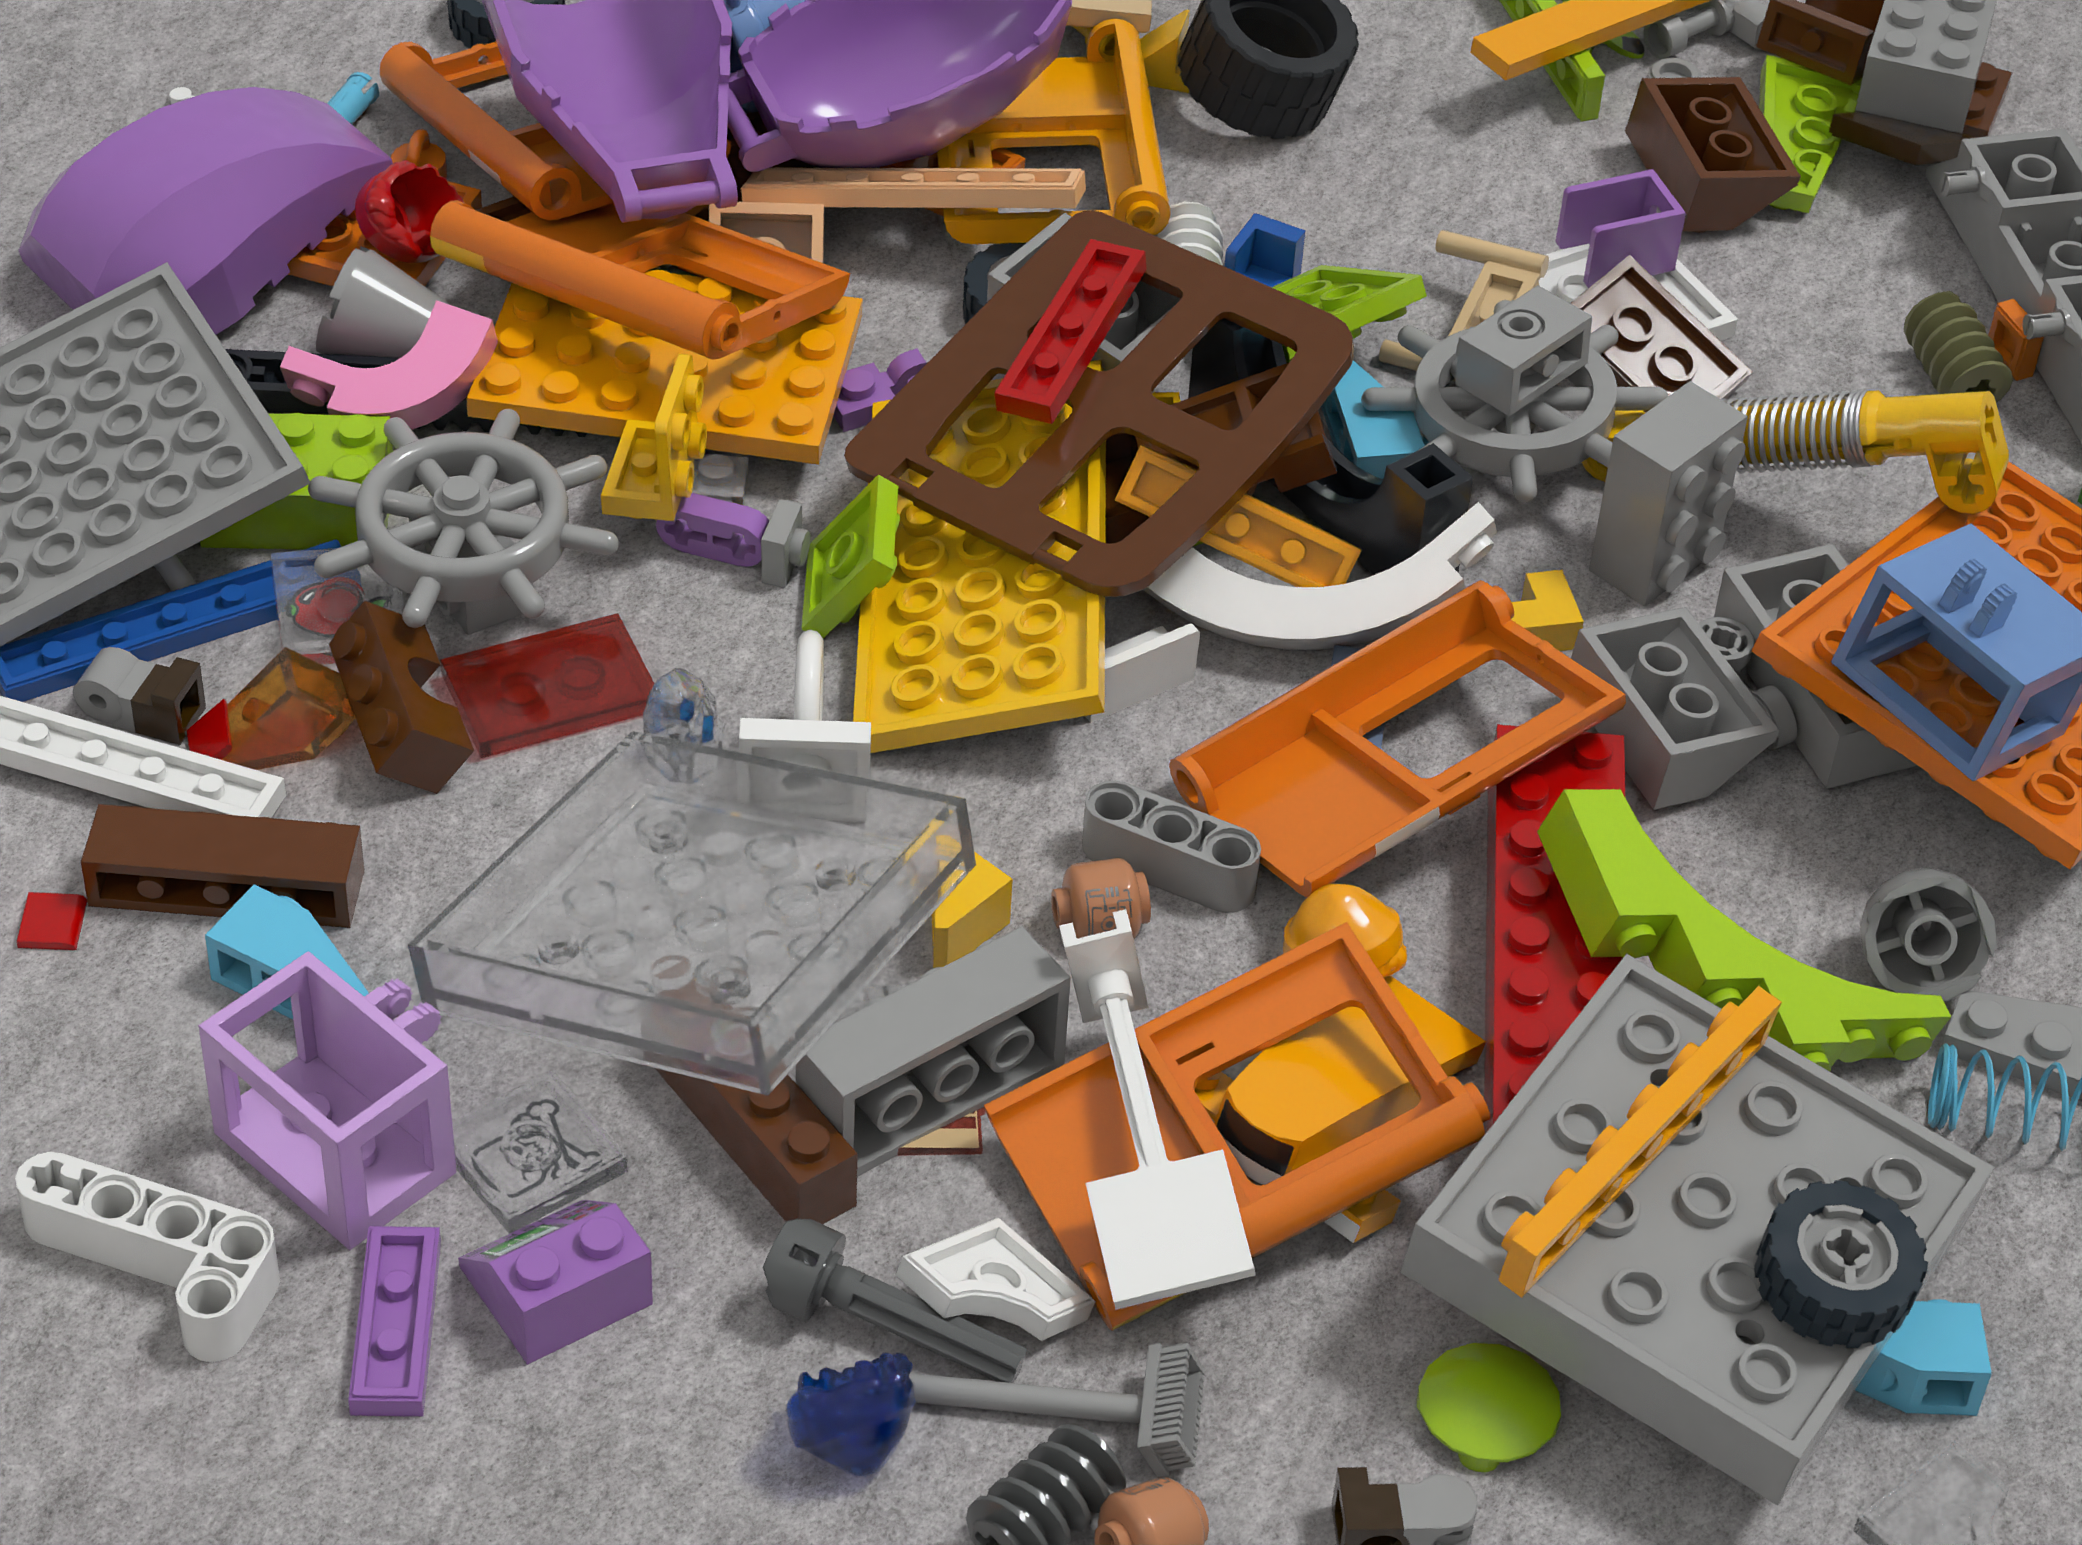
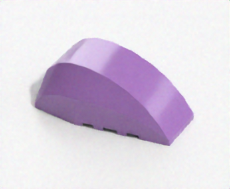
M260 87L207 92L159 108L114 132L59 174L32 211L18 251L22 261L73 310L167 262L215 335L242 319L255 306L252 297L266 284L275 287L290 272L287 264L304 247L313 250L327 237L325 227L338 214L341 213L348 216L354 211L356 198L361 188L370 178L385 171L393 164V161L329 104L293 91Z

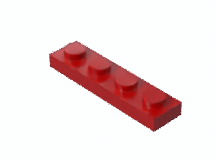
M1090 239L994 392L996 411L1053 424L1147 270L1145 251Z

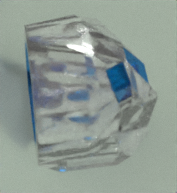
M674 668L658 678L649 692L643 712L644 741L652 761L674 779L698 781L720 767L724 750L725 724L718 715L716 698L704 682L685 669Z

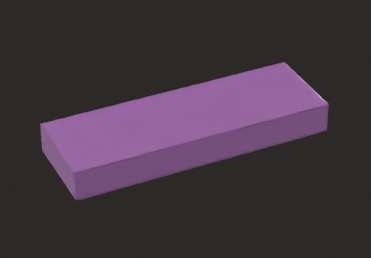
M368 1227L348 1399L350 1416H424L441 1249L440 1227Z

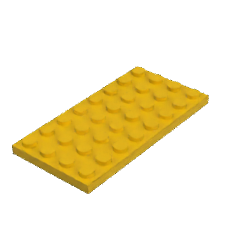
M1101 359L1090 361L1087 366L1094 370L1104 371ZM1003 378L991 380L953 423L929 457L987 487L998 488L1004 485L1070 416L1073 410L1072 407L1065 403L1053 424L996 411L994 392ZM892 399L873 403L872 419ZM1106 440L1040 510L1043 514L1105 543ZM909 468L900 477V479L918 488L928 479ZM898 495L897 513L900 515V522L895 533L894 555L897 557L895 572L884 587H875L860 602L853 722H871V753L1105 713V597L1086 592L1064 581L1061 575L1037 563L1032 565L915 507L912 501ZM1057 541L1047 550V552L1066 561H1069L1077 552Z

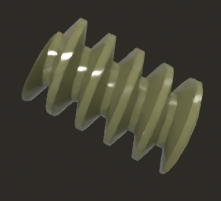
M1945 291L1937 292L1924 298L1911 309L1905 318L1903 328L1907 342L1913 347L1915 356L1921 361L1925 373L1930 377L1933 387L1939 394L1990 391L1996 403L2006 395L2013 382L2012 372L2004 364L2001 353L1995 349L1992 338L1986 334L1985 326L1978 320L1976 311L1969 304L1962 303L1959 296L1953 292Z

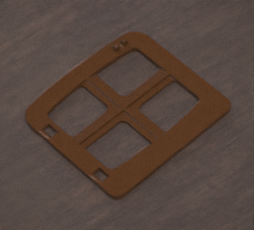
M1095 210L1083 211L1071 217L849 442L845 448L844 456L849 472L855 477L870 483L879 474L898 485V495L912 501L915 507L1032 565L1037 563L1061 575L1064 581L1086 592L1103 597L1126 596L1150 586L1190 550L1244 496L1291 444L1351 367L1354 355L1353 336L1346 323L1333 314L1105 213ZM1090 239L1145 251L1147 270L1140 281L1181 300L1119 365L1107 371H1098L1090 367L1086 368L1065 402L1073 409L1070 416L1004 485L998 488L987 487L929 457L949 428L997 374L1006 375ZM1221 319L1229 320L1296 352L1275 384L1242 424L1234 430L1218 428L1158 400L1152 394L1156 386ZM1118 433L1134 435L1199 467V470L1150 518L1117 543L1106 544L1040 512L1042 507L1105 440ZM909 468L928 479L918 488L900 479V477ZM1057 541L1077 552L1069 561H1066L1047 552V550Z

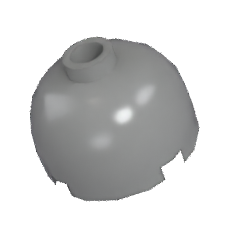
M1930 867L1904 870L1882 882L1866 902L1860 921L1863 955L1879 983L1896 993L1939 995L1943 1001L1951 1000L1976 985L1982 977L1980 972L1986 966L1989 955L1993 958L1997 946L1995 919L1979 892L1957 875Z

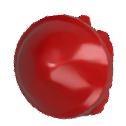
M403 160L391 164L385 171L373 176L365 183L356 198L355 214L361 232L380 253L405 263H423L439 256L432 248L430 239L431 227L436 214L442 206L450 201H464L457 193L455 187L450 185L445 177L440 176L436 167L431 164L417 167L414 163Z

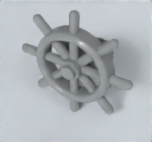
M1537 285L1516 300L1499 301L1494 307V314L1477 326L1459 331L1441 341L1415 326L1407 325L1402 327L1398 333L1400 345L1423 358L1417 368L1415 387L1368 388L1363 392L1361 402L1364 408L1369 411H1414L1419 429L1430 442L1424 447L1434 443L1460 465L1488 474L1511 477L1514 497L1519 502L1528 503L1537 495L1536 476L1556 473L1571 468L1589 457L1608 467L1613 442L1607 438L1613 427L1615 411H1649L1667 398L1668 393L1661 387H1617L1611 367L1601 356L1602 353L1617 343V330L1611 325H1603L1591 333L1592 316ZM1456 378L1455 385L1459 387H1445ZM1564 379H1567L1576 387L1554 386L1563 381ZM1454 411L1475 412L1463 419ZM1560 411L1584 412L1574 420ZM1536 426L1546 431L1531 434V430L1536 428Z
M504 409L498 413L488 434L456 432L429 436L418 439L403 419L398 417L390 418L384 424V434L396 450L377 463L367 474L362 484L324 476L314 477L310 484H308V492L313 499L355 508L358 538L356 542L319 555L314 563L315 571L320 577L331 578L368 564L383 580L411 594L403 610L402 617L405 624L412 628L421 627L426 623L435 602H437L444 615L454 616L467 635L520 615H525L528 618L539 617L545 609V602L534 588L533 582L546 574L554 566L565 548L604 556L615 553L618 548L619 541L614 533L569 523L568 496L566 491L603 477L607 470L606 461L599 455H590L554 468L539 453L513 440L520 425V417L512 409ZM494 479L510 484L489 493V488ZM423 484L432 497L408 493V491ZM535 502L542 515L541 518L510 511ZM387 514L409 518L408 523L389 530L384 525ZM511 538H516V539H521V540H520L519 542H517V543H514Z

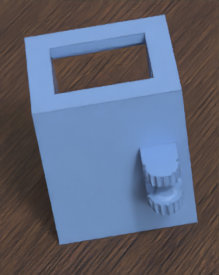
M1970 523L1878 566L1831 663L1974 782L2064 735L2082 702V612ZM1891 591L1895 592L1913 607V609L1874 627ZM1927 641L2000 701L2001 705L1979 746L1974 748L1875 665ZM2018 718L2024 721V723L2014 728Z

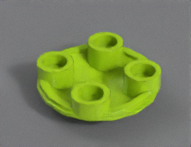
M1470 1343L1447 1350L1428 1365L1419 1384L1416 1398L1417 1409L1431 1434L1451 1451L1458 1453L1460 1462L1467 1469L1475 1472H1489L1497 1468L1500 1462H1510L1533 1455L1556 1435L1561 1418L1560 1393L1548 1371L1526 1353L1502 1344Z

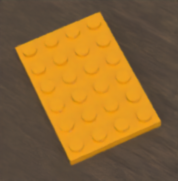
M664 270L644 272L646 275L710 299H723L736 305L740 315L763 305L767 301L765 298L711 278L669 273ZM511 283L494 327L498 343L491 359L482 372L474 379L467 396L468 417L495 420L500 411L512 409L518 413L520 424L621 437L627 419L656 422L678 354H689L693 357L694 375H701L703 377V400L700 411L697 412V421L705 423L707 427L706 449L819 465L861 323L863 299L842 296L836 305L826 311L721 359L712 360Z

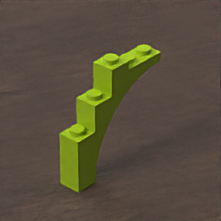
M1564 789L1537 831L1591 957L1624 958L1626 954L1633 958L1649 956L1655 971L1721 1009L1729 1002L1739 1006L1760 986L1782 1001L1768 1036L1828 1071H1831V1067L1836 1060L1855 1062L1861 1059L1896 1058L1897 1060L1906 1061L1920 1057L1930 1049L1932 1041L1951 1018L1942 997L1939 995L1896 993L1849 982L1803 964L1751 935L1712 906L1670 865L1642 829L1621 789Z

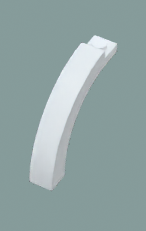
M1478 502L1432 542L1396 566L1365 579L1325 587H1290L1250 579L1223 568L1204 557L1192 547L1150 586L1143 590L1167 609L1189 622L1223 637L1255 646L1286 650H1321L1334 648V645L1352 646L1381 638L1465 589L1464 580L1455 568L1461 563L1466 568H1469L1481 560L1493 548L1494 542L1490 538L1497 533L1495 520Z

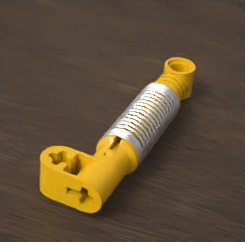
M1867 389L1854 390L1851 393L1849 391H1842L1841 394L1836 391L1831 394L1823 392L1820 395L1818 393H1811L1810 396L1804 393L1800 396L1797 394L1790 396L1785 394L1779 397L1773 395L1769 398L1767 396H1760L1759 398L1754 396L1749 399L1746 397L1739 399L1730 398L1729 400L1726 398L1721 399L1748 416L1742 441L1746 447L1745 453L1736 469L1740 474L1746 471L1754 473L1756 470L1762 473L1767 469L1770 472H1774L1776 469L1782 472L1787 468L1790 471H1794L1797 467L1801 471L1806 470L1807 467L1811 470L1817 467L1822 470L1828 466L1834 469L1838 465L1842 469L1847 468L1848 465L1852 468L1871 467L1884 464L1889 457L1926 455L1936 492L1941 501L1949 508L1960 513L1974 514L1983 512L1992 506L2009 462V450L1998 408L1990 391L1885 397L1879 390L1870 391ZM1615 411L1613 427L1607 439L1613 442L1614 435L1641 417L1645 412ZM1976 452L1974 459L1967 458L1968 453ZM1591 457L1582 461L1588 473L1598 480L1606 481L1608 467Z

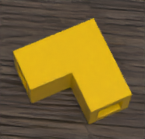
M1563 570L1526 573L1521 601L1512 602L1514 617L1511 620L1540 639L1548 641L1559 651L1573 650L1579 629L1583 628L1584 621Z

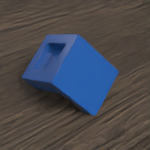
M1254 213L1228 246L1224 267L1269 287L1287 281L1301 274L1306 230Z

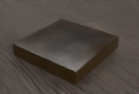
M1866 112L1833 114L1829 133H1832L1834 137L1915 166L1938 164L1958 157L1962 139L1976 138L1965 133L1961 134Z

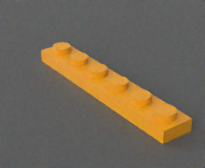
M1758 986L1739 1006L1733 1002L1727 1003L1711 1023L1707 1031L1708 1038L1699 1047L1693 1042L1688 1043L1677 1055L1668 1070V1079L1663 1085L1658 1088L1653 1083H1650L1640 1092L1627 1113V1119L1629 1120L1619 1130L1609 1125L1600 1133L1586 1155L1587 1163L1577 1173L1571 1168H1567L1558 1176L1545 1196L1544 1204L1546 1205L1535 1216L1526 1211L1516 1219L1501 1243V1247L1508 1253L1498 1281L1522 1298L1766 1043L1782 1001Z

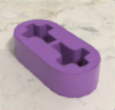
M692 493L690 498H681L674 521L657 520L656 529L661 539L673 549L737 566L750 567L757 565L761 561V539L769 519L760 511L751 507Z

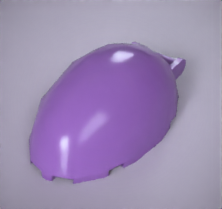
M806 0L790 10L785 3L768 17L770 24L768 28L756 37H746L738 50L743 69L730 74L727 126L740 148L739 159L746 170L758 172L790 159H796L817 168H878L933 155L1002 113L1057 58L1071 10L1072 0ZM754 101L768 133L758 136L741 105Z

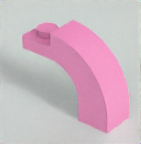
M436 300L425 329L416 345L406 355L390 364L376 368H355L289 346L280 369L287 387L291 389L290 392L293 396L314 406H324L325 401L329 402L327 405L329 415L361 414L365 416L398 417L403 419L413 430L439 419L468 396L474 379L482 372L491 359L498 340L492 319Z

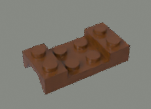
M1289 363L1171 404V406L1223 430H1234L1242 424L1275 384ZM1317 410L1291 444L1255 484L1274 478L1279 492L1282 493L1337 473L1319 410ZM1118 433L1106 439L1105 543L1112 544L1122 541L1150 518L1115 501L1140 445L1143 444L1197 471L1199 467L1131 434Z

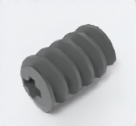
M1074 1424L1060 1425L1049 1435L1048 1442L1040 1443L1028 1454V1460H1020L1008 1471V1477L1000 1478L988 1489L987 1495L979 1496L968 1506L966 1522L970 1537L974 1545H1067L1071 1541L1070 1529L1081 1532L1091 1523L1090 1512L1099 1514L1103 1502L1110 1495L1108 1490L1116 1492L1126 1488L1127 1480L1123 1467L1114 1452L1102 1438L1088 1429Z

